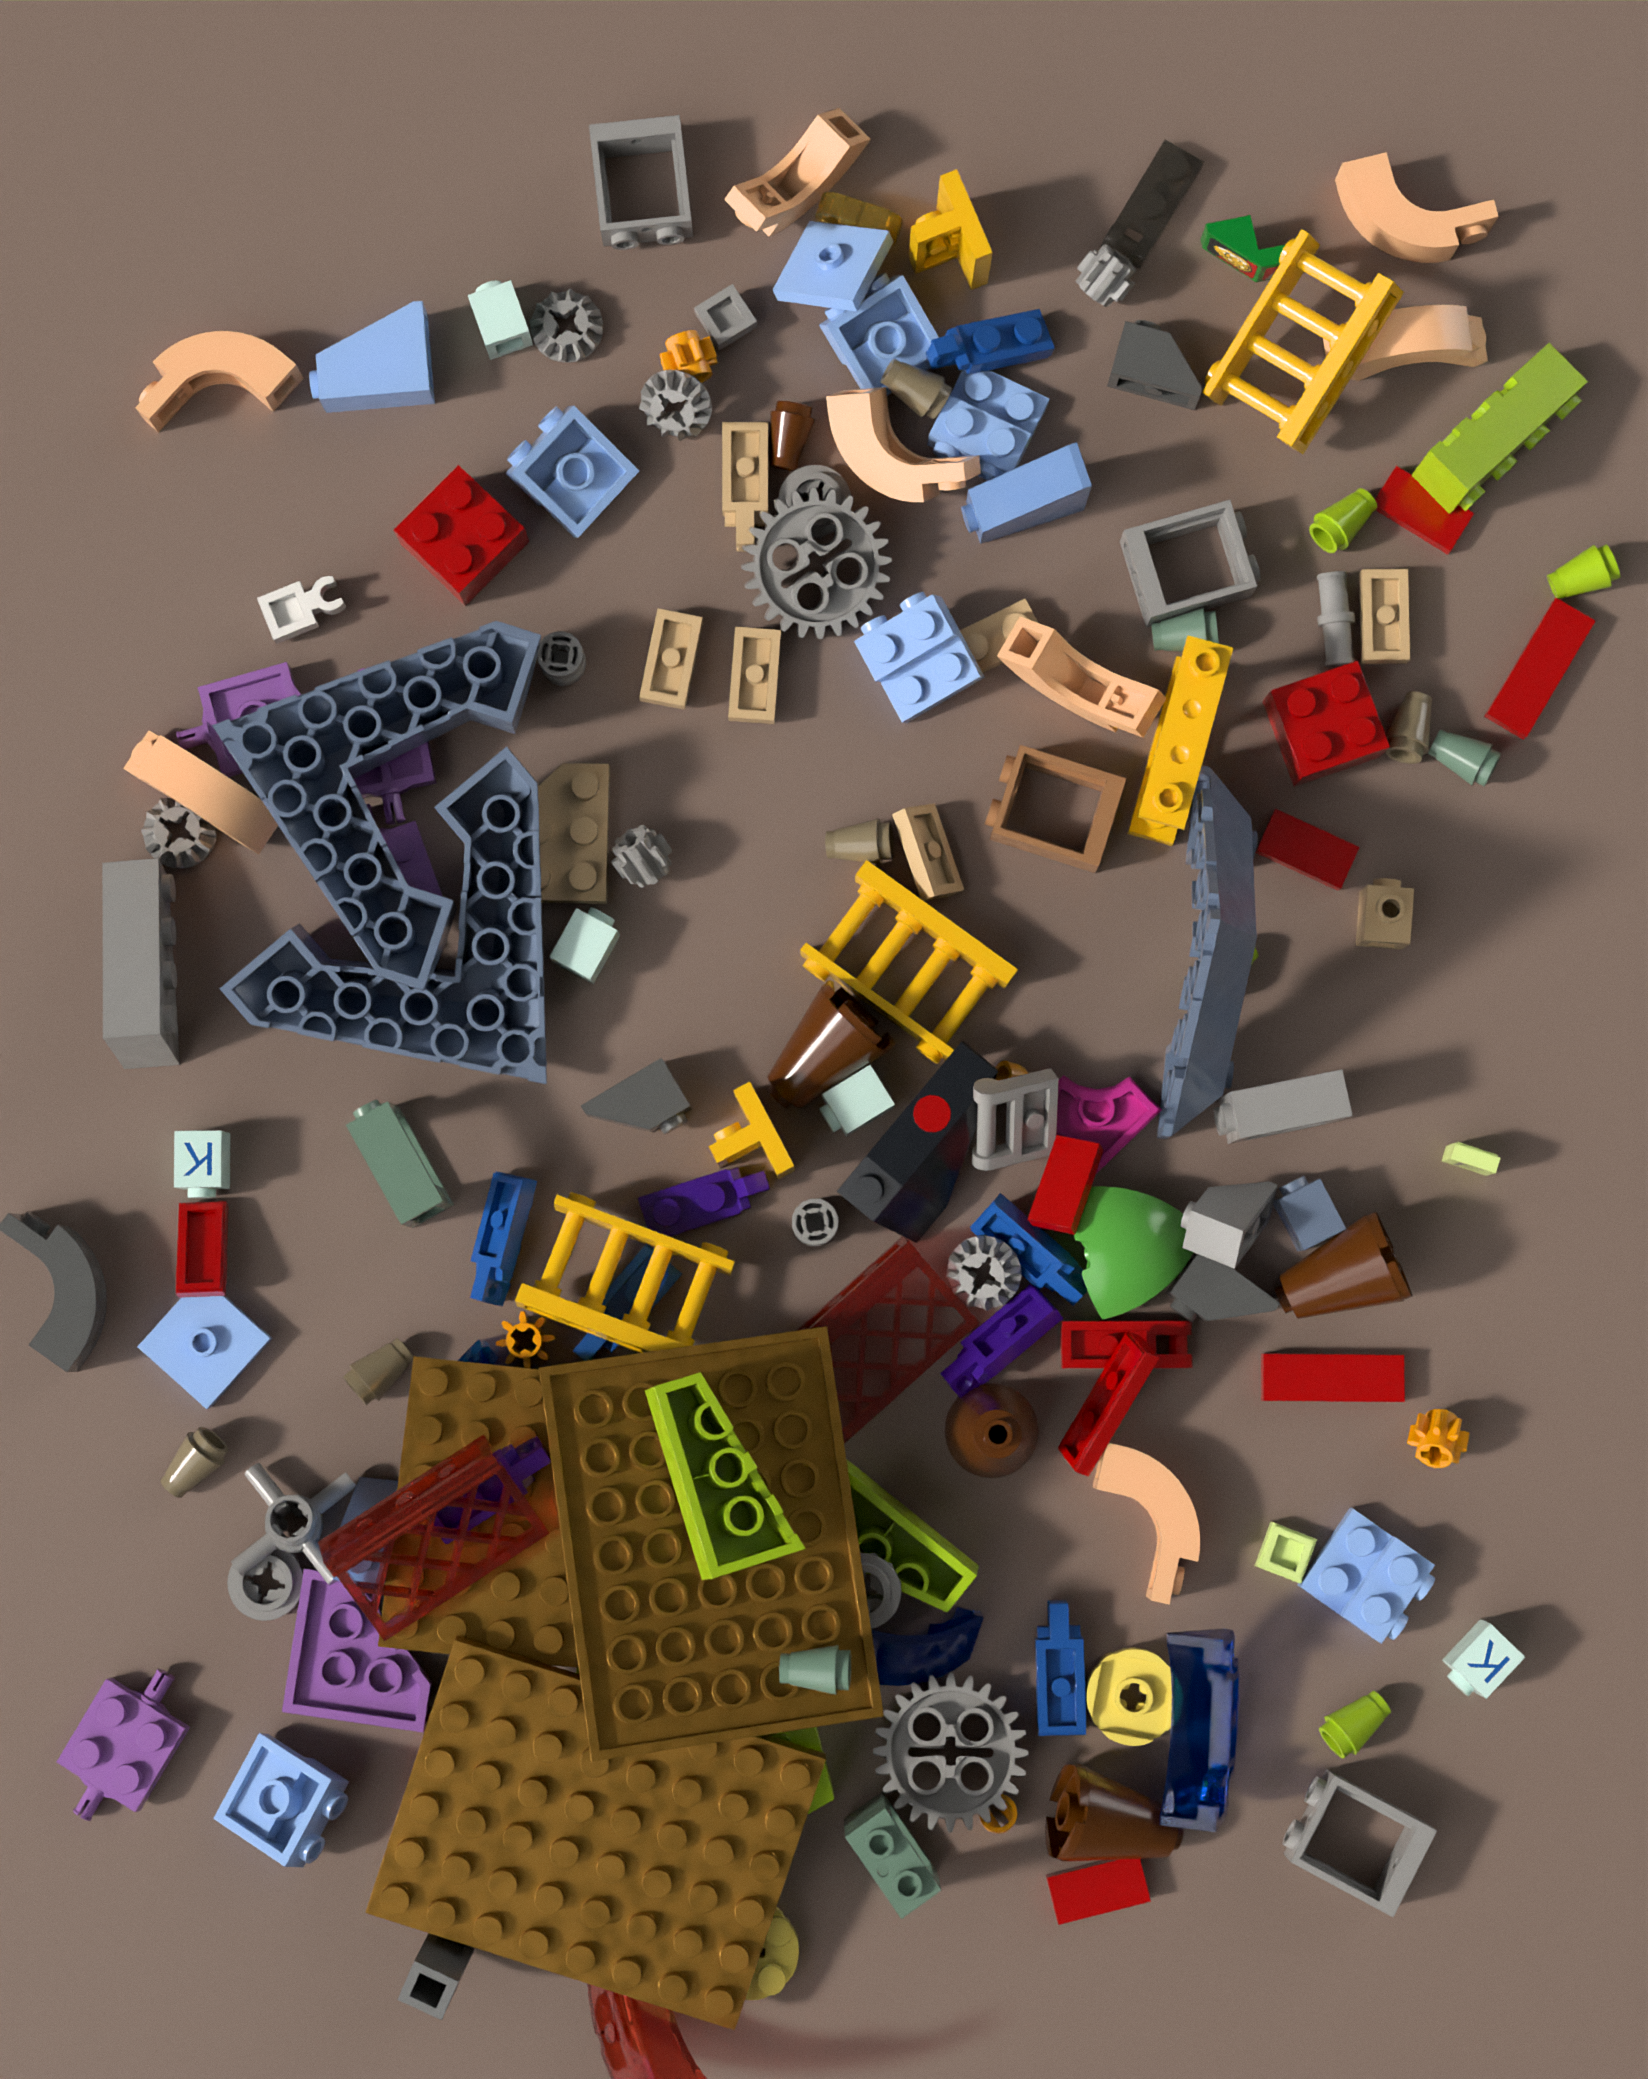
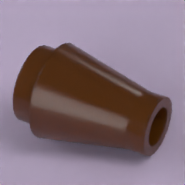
M779 400L777 401L775 411H770L771 467L788 471L797 470L798 461L815 422V419L811 418L812 407L796 402Z

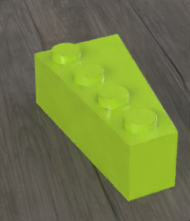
M1548 343L1511 376L1503 385L1504 389L1501 392L1497 390L1492 393L1471 415V420L1466 417L1452 430L1443 442L1439 441L1432 447L1412 476L1449 514L1458 506L1466 512L1486 492L1481 485L1487 479L1493 476L1499 481L1518 462L1513 455L1522 446L1525 445L1531 451L1550 432L1545 425L1555 415L1564 420L1583 401L1577 394L1588 381Z
M701 1372L645 1390L702 1580L714 1579L806 1549L797 1533L793 1532L784 1517V1511L774 1494L771 1495L759 1475L758 1467L749 1452L745 1451L733 1431L734 1427Z
M847 1460L860 1553L870 1554L875 1552L886 1562L892 1563L898 1578L901 1580L902 1592L944 1612H948L976 1578L979 1565Z

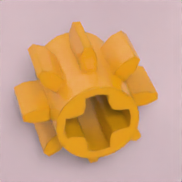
M687 330L677 333L666 340L665 345L668 351L660 353L661 364L664 370L686 372L701 383L712 377L713 373L710 366L717 364L718 361L716 351L709 336L700 340L696 330Z
M520 1311L519 1324L513 1325L508 1321L501 1323L508 1333L506 1339L498 1340L495 1343L496 1346H507L510 1352L505 1360L507 1365L513 1363L518 1357L523 1358L525 1368L532 1369V1357L538 1355L543 1360L550 1359L549 1354L543 1349L545 1342L554 1341L556 1336L545 1335L541 1329L546 1323L547 1319L545 1317L539 1318L535 1324L528 1323L526 1311ZM533 1329L536 1333L532 1339L537 1345L535 1350L524 1349L519 1352L516 1348L520 1342L515 1336L517 1331L528 1332Z
M1433 1409L1425 1415L1422 1413L1418 1414L1416 1424L1410 1426L1407 1444L1417 1446L1415 1457L1423 1464L1433 1468H1443L1452 1462L1459 1463L1461 1452H1467L1470 1433L1460 1430L1462 1419L1458 1418L1454 1413L1445 1409Z

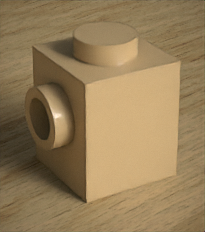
M1378 878L1373 879V885H1366L1360 890L1356 946L1402 950L1410 945L1414 888H1402L1400 880Z

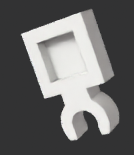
M333 576L320 578L315 582L312 590L305 592L303 585L298 581L257 598L276 644L318 628L319 625L315 614L323 612L334 615L346 608L342 598L332 602L323 600L325 591L337 586Z

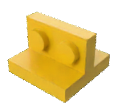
M956 169L940 175L937 211L921 216L916 220V224L911 226L908 258L915 274L957 258L968 285L973 290L988 284L993 252L959 172Z
M751 1082L734 1089L735 1098L750 1125L742 1128L739 1122H735L713 1134L717 1142L708 1147L719 1167L722 1168L762 1147L778 1179L794 1172V1164Z

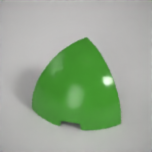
M1106 1186L1091 1187L1074 1238L1076 1241H1080L1085 1248L1084 1254L1087 1266L1082 1271V1276L1089 1296L1102 1320L1126 1313L1156 1296L1177 1277L1189 1261L1193 1252L1182 1248L1186 1229L1181 1227L1183 1213L1170 1204L1135 1190Z

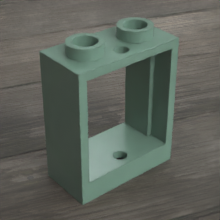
M377 1099L353 1112L355 1120L346 1124V1127L401 1225L414 1228L454 1205L399 1107L388 1101L380 1104Z
M883 1791L844 1818L846 1840L901 1919L942 1891L937 1869Z

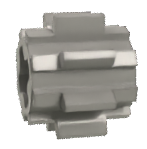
M1106 244L1099 251L1094 250L1092 252L1090 250L1077 267L1082 273L1077 278L1076 283L1093 300L1105 307L1110 306L1113 300L1116 302L1122 301L1135 285L1131 277L1137 271L1136 268L1121 253Z
M639 825L638 828L628 829L625 834L615 840L616 845L612 850L616 858L611 862L622 879L627 878L630 884L635 883L639 887H645L649 884L653 885L670 871L668 868L672 863L667 855L672 852V849L663 835H657L654 829L646 828L645 825Z

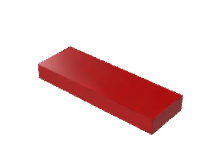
M1555 598L1484 717L1524 740L1590 632L1595 620L1560 599Z
M1129 1331L1124 1334L1058 1446L1060 1453L1074 1471L1087 1477L1090 1476L1159 1360L1157 1354L1140 1335Z
M1261 1354V1401L1405 1402L1404 1355Z

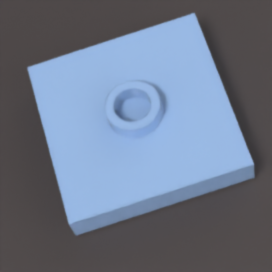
M809 221L773 288L777 301L857 312L893 244L890 232L887 230Z
M226 1296L181 1298L137 1347L203 1407L210 1409L273 1338Z

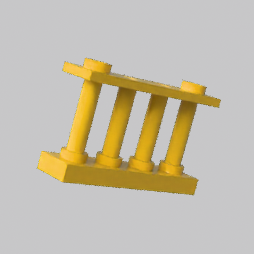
M1302 229L1296 239L1289 240L1284 246L1279 257V267L1221 361H1216L1207 372L1205 377L1206 386L1202 393L1221 406L1227 396L1231 394L1280 423L1279 429H1281L1277 438L1297 452L1304 454L1404 292L1394 281L1380 273L1377 274L1372 283L1363 284L1314 256L1320 244L1308 232ZM1304 272L1355 301L1356 309L1347 324L1342 323L1338 325L1289 297ZM1278 313L1330 342L1329 347L1331 350L1322 364L1313 366L1264 337ZM1254 353L1305 383L1304 388L1306 390L1297 405L1293 404L1288 407L1240 378Z
M1187 636L1182 656H1176L1165 693L1166 700L1161 708L1127 834L1172 846L1177 829H1185L1233 647Z
M866 860L855 875V882L860 885L857 891L860 896L819 951L808 943L803 945L800 949V955L806 961L802 966L823 982L830 976L919 1041L915 1048L936 1064L942 1058L946 1061L954 1051L947 1043L987 988L993 989L997 984L1005 989L1018 969ZM884 902L898 912L895 917L897 924L858 977L854 978L835 964L834 961L875 906L880 907ZM920 930H923L936 940L932 945L935 950L893 1006L871 989L912 933L917 935ZM960 957L974 967L970 972L973 977L934 1031L930 1033L909 1016L949 961L955 962Z
M570 1192L568 1198L556 1195L554 1200L555 1210L566 1214V1217L541 1280H535L533 1287L522 1283L515 1299L516 1305L640 1353L693 1346L695 1340L691 1337L716 1271L729 1276L732 1274L735 1261L727 1259L729 1252L707 1242H702L701 1247L698 1248L595 1209L596 1201L574 1192ZM585 1221L609 1230L610 1234L585 1298L580 1297L578 1303H574L560 1297L562 1290L558 1286ZM630 1238L654 1247V1251L630 1313L624 1314L622 1320L604 1314L606 1306L602 1304L626 1242ZM673 1254L699 1265L674 1331L668 1330L667 1336L664 1337L648 1331L651 1323L647 1322V1319Z

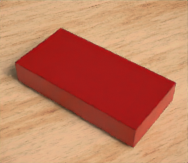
M1397 465L1375 498L1377 503L1375 511L1447 555L1451 552L1474 515L1469 509L1465 512L1460 506L1449 514L1410 473Z
M1275 809L1255 853L1339 891L1360 847Z
M1056 1135L1028 1216V1221L1032 1226L1073 1235L1076 1234L1104 1151L1100 1143Z
M226 1201L179 1203L176 1294L179 1298L226 1296L229 1206Z
M1140 1859L1102 1860L1046 1875L1058 1925L1151 1902Z

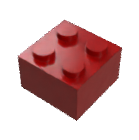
M459 465L393 530L400 544L465 606L529 543L525 528Z
M1358 660L1270 690L1263 700L1266 713L1294 787L1380 758L1390 748Z

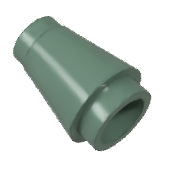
M1200 608L1163 620L1160 623H1152L1154 651L1183 652L1188 635L1219 644L1216 611L1204 612V608Z
M1441 729L1428 752L1429 755L1435 757L1436 760L1471 786L1476 782L1484 787L1502 753L1492 749L1493 744L1451 732L1448 733Z
M838 1645L791 1653H781L779 1666L780 1683L837 1695L838 1690H850L851 1651L839 1650Z

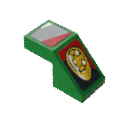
M1251 215L1207 223L1200 239L1204 250L1254 282L1271 280L1280 265L1279 257L1285 246L1280 245L1259 250Z

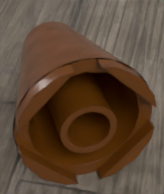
M828 980L818 991L768 1074L767 1078L772 1084L768 1088V1092L786 1109L791 1105L801 1109L826 1091L888 1053L895 1045V1042L888 1031L880 1037L873 1029L879 1021L844 988L840 987L835 992L834 982Z
M1376 1211L1364 1215L1347 1227L1346 1230L1337 1234L1279 1275L1282 1285L1275 1287V1292L1285 1314L1293 1311L1296 1317L1301 1319L1404 1302L1405 1299L1413 1297L1403 1268L1394 1253V1247Z
M982 1384L967 1392L961 1398L958 1396L950 1407L945 1421V1440L952 1457L963 1469L980 1477L998 1478L1014 1473L1030 1459L1038 1440V1422L1032 1406L1019 1392L1001 1384ZM994 1425H1002L1005 1428L1004 1437L1000 1442H991L988 1436L990 1428Z
M1067 1764L1058 1774L1049 1801L1058 1802L1055 1818L1046 1816L1045 1824L1046 1847L1049 1856L1052 1858H1057L1061 1861L1167 1858L1173 1850L1179 1849L1183 1840L1184 1825L1182 1821H1179L1178 1814L1174 1809L1080 1764Z

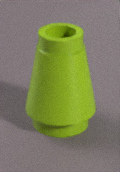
M1358 488L1354 493L1320 511L1314 516V522L1309 527L1313 540L1321 549L1328 553H1335L1338 549L1345 550L1371 514L1377 509L1376 500L1367 490Z
M1607 544L1598 548L1595 545L1590 546L1556 569L1555 572L1547 575L1550 588L1555 598L1558 599L1609 588L1612 586V581L1621 578L1615 557Z
M1371 1691L1368 1695H1364L1325 1716V1723L1319 1727V1732L1332 1751L1344 1759L1350 1753L1356 1755L1384 1722L1385 1718L1391 1714V1710L1377 1692Z

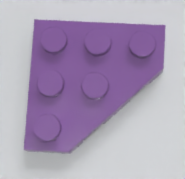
M308 1567L304 1569L282 1712L424 1732L427 1724L433 1682L410 1650L378 1647L382 1612L361 1583L337 1581L332 1585H328L317 1569Z

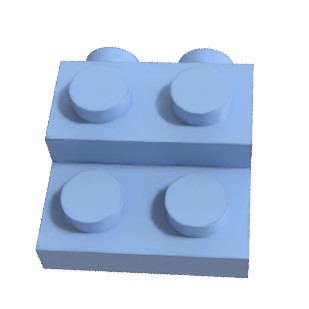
M886 272L876 276L857 312L827 308L824 311L828 319L819 324L840 362L848 367L860 389L886 387L887 395L892 393L887 386L880 383V380L887 366L894 358L923 370L931 367L926 351H928L931 345V340L939 337L903 275H895L889 279Z
M962 370L948 400L929 433L927 445L933 448V453L939 458L979 455L981 474L978 476L987 481L1018 467L1050 399L990 370L967 375L966 370Z
M574 405L567 406L563 411L556 406L538 424L543 433L531 445L527 440H524L508 456L507 460L512 466L505 474L538 506H543L574 538H578L636 476L639 470Z
M919 592L904 600L900 604L903 612L892 619L887 620L886 616L882 615L864 624L861 627L864 635L854 641L874 680L881 682L902 723L910 722L985 678L943 598L934 594L926 597L924 592Z
M1349 1508L1304 1574L1302 1583L1297 1585L1372 1639L1382 1644L1386 1637L1394 1640L1404 1629L1409 1617L1403 1612L1414 1597L1420 1601L1429 1592L1435 1581V1577L1429 1573L1435 1565L1355 1509Z
M259 1733L213 1819L284 1867L303 1868L306 1863H312L321 1854L325 1845V1839L321 1837V1834L329 1819H336L344 1811L348 1802V1796L344 1791L349 1781L314 1758L303 1757L270 1734Z

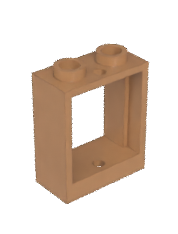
M1020 745L1016 757L1007 755L999 781L1006 783L1007 786L1002 801L994 798L992 800L985 821V825L993 827L989 840L1095 873L1100 865L1127 778ZM1024 768L1101 792L1082 852L1006 828Z

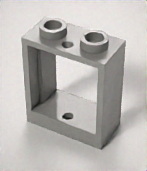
M680 115L589 125L603 247L612 246V248L617 250H628L637 247L641 242L657 241L662 245H674L683 242L684 238L693 237ZM672 151L679 216L612 223L605 158Z
M1230 500L1123 531L1120 545L1146 628L1152 626V623H1160L1163 620L1200 608H1204V611L1251 598L1257 588L1256 582L1261 580L1260 570L1253 554L1247 555L1243 539L1247 538L1245 521L1240 511L1234 512ZM1217 525L1235 585L1166 604L1148 545Z
M1343 1069L1232 1091L1219 1098L1220 1107L1214 1108V1119L1219 1136L1226 1135L1228 1144L1336 1123L1353 1116Z
M1326 1769L1322 1778L1316 1776L1306 1792L1304 1802L1308 1803V1806L1301 1820L1294 1819L1284 1835L1282 1844L1287 1847L1284 1855L1291 1863L1394 1917L1437 1830L1425 1821ZM1336 1790L1405 1826L1373 1889L1305 1852Z

